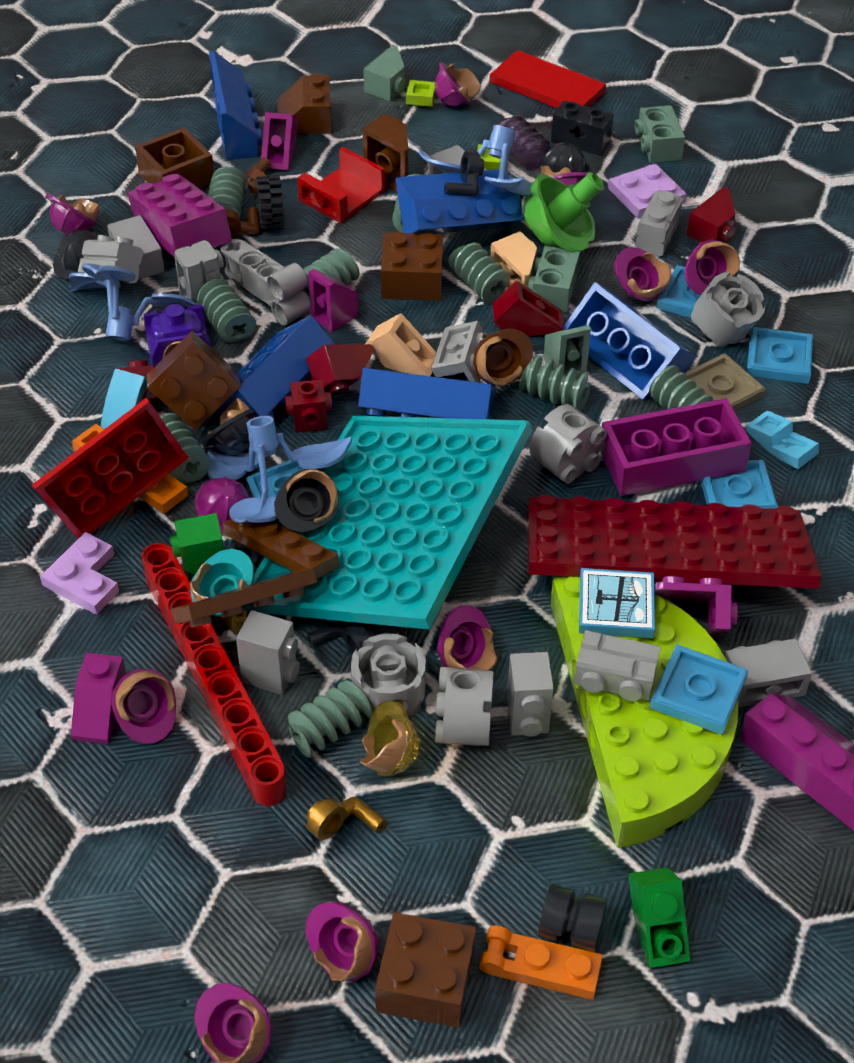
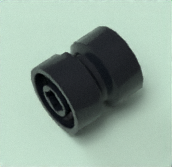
M551 884L540 919L538 937L561 943L565 938H569L572 947L595 953L608 899L588 893L577 898L573 889Z

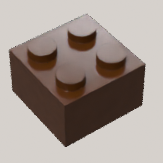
M185 127L135 146L138 171L147 183L153 184L162 181L163 177L167 175L178 174L199 189L211 184L214 173L212 154Z
M384 233L381 263V299L441 301L443 234Z
M193 331L147 374V388L194 430L208 419L241 386L239 373Z
M393 912L375 987L376 1012L460 1028L475 953L476 927Z

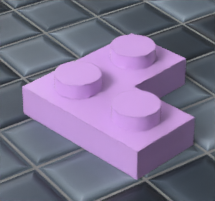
M85 532L40 576L42 586L97 615L119 593L117 582L98 573L114 556L113 546Z

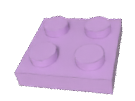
M656 163L611 178L608 181V189L637 219L642 218L655 191H669L683 197V203L686 201L687 194Z

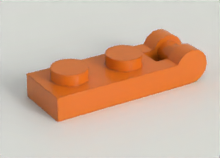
M495 925L489 927L486 936L488 949L482 953L479 963L481 971L489 975L594 1000L602 954L515 934L502 926ZM504 951L516 953L515 960L505 959L503 957Z

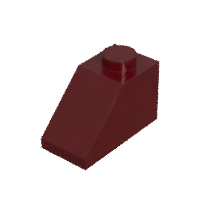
M724 186L690 212L687 236L700 243L710 239L723 243L730 241L735 232V227H733L735 210L729 188Z
M517 280L493 302L494 322L501 330L514 328L522 331L527 336L552 334L565 329L562 310Z
M324 344L306 358L312 380L322 379L324 392H330L332 396L348 392L349 386L360 379L363 368L366 367L374 348L372 344Z

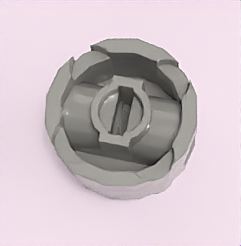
M724 272L715 276L694 304L691 320L719 347H726L728 344H735L743 340L764 314L765 307L763 308L762 306L764 301L763 293L746 276L740 274L736 277L729 276L731 272Z
M569 404L558 406L544 418L548 422L544 429L538 426L530 442L529 453L531 457L565 484L571 483L585 470L588 472L593 471L600 463L601 456L598 453L603 441L607 437V430Z
M380 634L370 637L363 642V647L358 652L356 649L352 655L351 682L360 688L367 697L372 709L371 720H393L414 716L421 709V703L425 698L426 658L422 649L416 643L414 647L411 643L407 642V637L402 635Z
M440 667L439 689H444L445 693L438 692L436 715L444 718L443 721L437 720L435 743L489 746L494 671Z

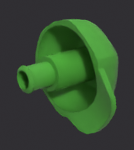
M588 172L578 184L567 186L554 177L540 174L530 187L531 195L525 198L524 218L536 237L546 246L561 248L571 253L578 251L581 253L595 238V222L588 208L590 207V200L604 190L602 180L596 174Z

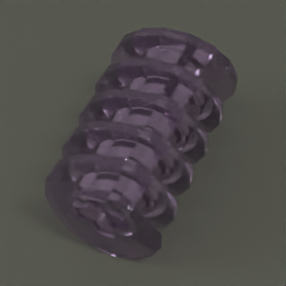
M521 115L501 120L497 125L516 131L510 154L528 171L532 172L541 167V158L551 148L549 141L544 139L543 135L538 133L536 128L532 127Z

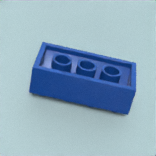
M215 51L209 52L213 96L225 159L258 157V145H262V135L258 116L255 113L250 82H245L243 71Z
M499 169L484 170L482 176L478 177L479 194L477 196L444 193L445 182L467 184L466 181L461 179L460 172L395 178L404 233L439 234L509 227L523 220L520 195L493 186L484 180L485 176L498 178ZM504 173V179H509Z
M594 282L564 325V330L589 325L591 334L588 356L644 401L652 398L649 394V387L663 369L675 365L679 368L680 372L685 373L696 358L693 353L615 293Z
M312 315L277 332L238 371L241 386L214 413L221 415L236 398H239L250 409L254 410L256 417H272L275 414L272 409L276 405L283 404L285 396H291L290 383L306 381L311 376L308 372L309 367L306 358L324 344L334 343Z
M363 368L358 406L366 407V414L385 416L386 410L397 411L398 417H417L419 414L430 416V418L490 419L496 386Z

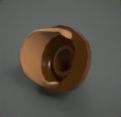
M514 328L499 330L488 335L480 341L474 351L473 365L477 376L487 384L502 387L513 383L522 375L524 369L530 363L533 357V345L525 333Z

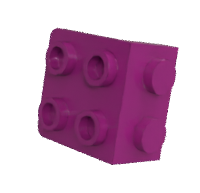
M668 576L663 577V582H657L654 586V595L661 596L669 601L708 602V634L712 638H723L732 629V625L737 623V603L731 602L732 585H722V579L702 578L700 579V584L685 583V578Z

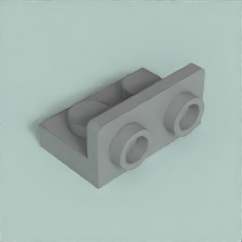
M478 321L450 326L444 329L431 367L436 377L457 375L464 372L470 382L478 383L479 377L473 365L474 351L480 341L488 336Z

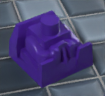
M172 304L166 307L161 314L158 311L143 314L145 336L152 366H156L163 359L168 345L176 341H182L191 331L195 332L212 348L202 304L188 306L187 309L179 304Z

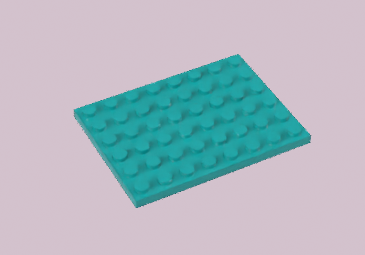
M352 416L338 440H342L351 436L352 442L345 456L338 463L318 470L333 479L339 491V509L334 518L324 526L310 532L297 533L337 553L340 567L318 578L317 583L304 586V594L284 598L283 593L274 596L275 603L254 608L253 604L249 603L243 605V609L246 612L253 610L264 614L430 629L532 432L529 421ZM264 557L254 573L253 584L293 571Z

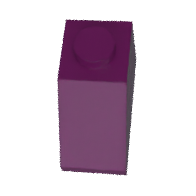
M265 112L261 159L266 157L272 165L268 169L289 171L296 146L298 122L293 114Z
M315 269L309 271L311 315L317 323L330 332H334L358 316V292L337 278Z
M86 653L75 684L71 726L72 740L109 744L116 723L111 704L112 694L121 677L126 675L123 657Z

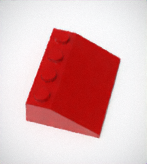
M145 398L33 483L32 487L79 539L85 532L93 533L189 457L152 404Z

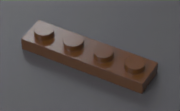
M229 519L222 523L224 535L293 572L314 568L316 579L340 567L337 553L293 531L287 530L274 521L238 523Z
M314 568L294 571L172 608L171 613L174 623L189 621L190 628L213 622L211 615L221 612L222 618L243 613V605L252 603L254 608L275 603L274 596L283 593L284 598L304 594V586L317 583Z

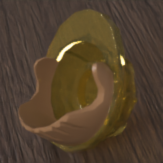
M390 700L382 702L375 709L370 719L367 736L362 739L366 750V757L360 759V763L372 769L380 776H391L406 771L419 756L421 739L413 722L408 719L407 713L400 703Z

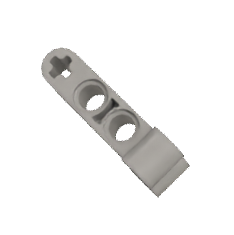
M232 239V242L221 245V253L225 255L227 265L225 275L270 305L275 319L281 325L285 326L311 311L310 300L303 291L308 285V280L300 265L292 263L284 267L241 239Z

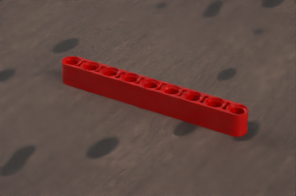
M164 543L151 544L142 553L147 585L253 798L263 806L277 805L285 798L287 792L284 764L211 623L190 628L189 621L174 623L171 609L193 602L190 582L177 557L174 558L173 550L170 546ZM264 780H273L270 782H263Z

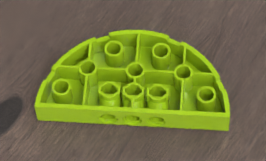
M553 577L550 605L616 846L620 848L651 840L664 834L667 828L679 821L685 822L713 794L728 764L738 722V701L725 732L721 735L649 708L652 696L676 645L725 662L727 660L717 643L694 618L665 598L654 595V637L614 636L661 647L650 700L639 699L637 701H629L616 693L607 691L589 692L582 686L574 684L576 663L584 634L579 633L580 577Z

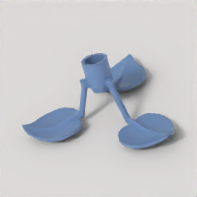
M494 125L490 140L484 139L478 153L481 157L488 148L490 149L488 155L501 159L498 178L485 176L484 180L498 188L519 195L530 196L532 183L526 181L524 176L512 178L507 172L508 156L516 131L504 126ZM421 149L419 150V155L433 167L450 173L460 172V165L433 160ZM504 173L509 179H504Z
M83 264L82 269L85 273H71L69 275L71 292L84 289L107 288L109 316L105 337L116 341H130L132 325H139V319L149 304L161 308H166L172 304H179L185 309L188 306L197 305L191 299L181 295L153 293L151 297L143 299L136 314L133 316L131 315V309L119 306V288L121 287L119 280H135V274L132 271L117 266Z
M255 417L247 422L250 442L249 453L223 454L208 450L207 456H209L211 463L207 473L212 480L225 476L236 480L243 477L246 472H251L259 467L262 489L261 498H247L235 503L230 508V518L238 523L273 521L277 519L274 511L276 496L268 497L265 457L275 454L276 448L280 445L291 462H298L301 468L317 469L329 467L338 463L345 456L352 442L351 436L338 441L300 447L292 452L284 441L283 433H276L273 417Z

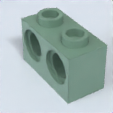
M672 105L640 108L639 119L635 120L634 125L635 134L640 136L641 149L643 152H646L650 163L682 160L685 135Z
M545 246L542 257H536L533 272L536 276H530L528 288L561 309L562 312H567L578 275L580 251L571 253L561 248Z

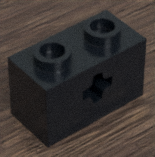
M562 101L553 114L551 142L555 144L568 142L577 146L581 151L602 156L611 142L614 114L599 108L578 105L576 102Z

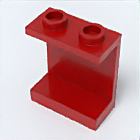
M345 147L339 149L340 168L321 181L307 173L297 177L299 201L339 223L348 219L385 192V168Z

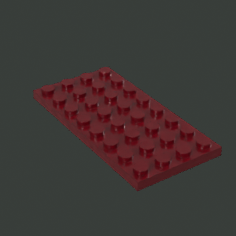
M540 495L537 498L529 497V575L580 577L581 568L650 572L654 573V581H663V577L676 576L683 577L685 582L700 583L702 578L722 579V584L817 589L820 586L821 574L801 512L792 507L779 506L776 509L760 508L751 504L743 505L742 507H729L721 503L692 505L684 501L664 504L653 500L624 502L617 498H609L605 501L589 500L586 497L557 499L550 495Z

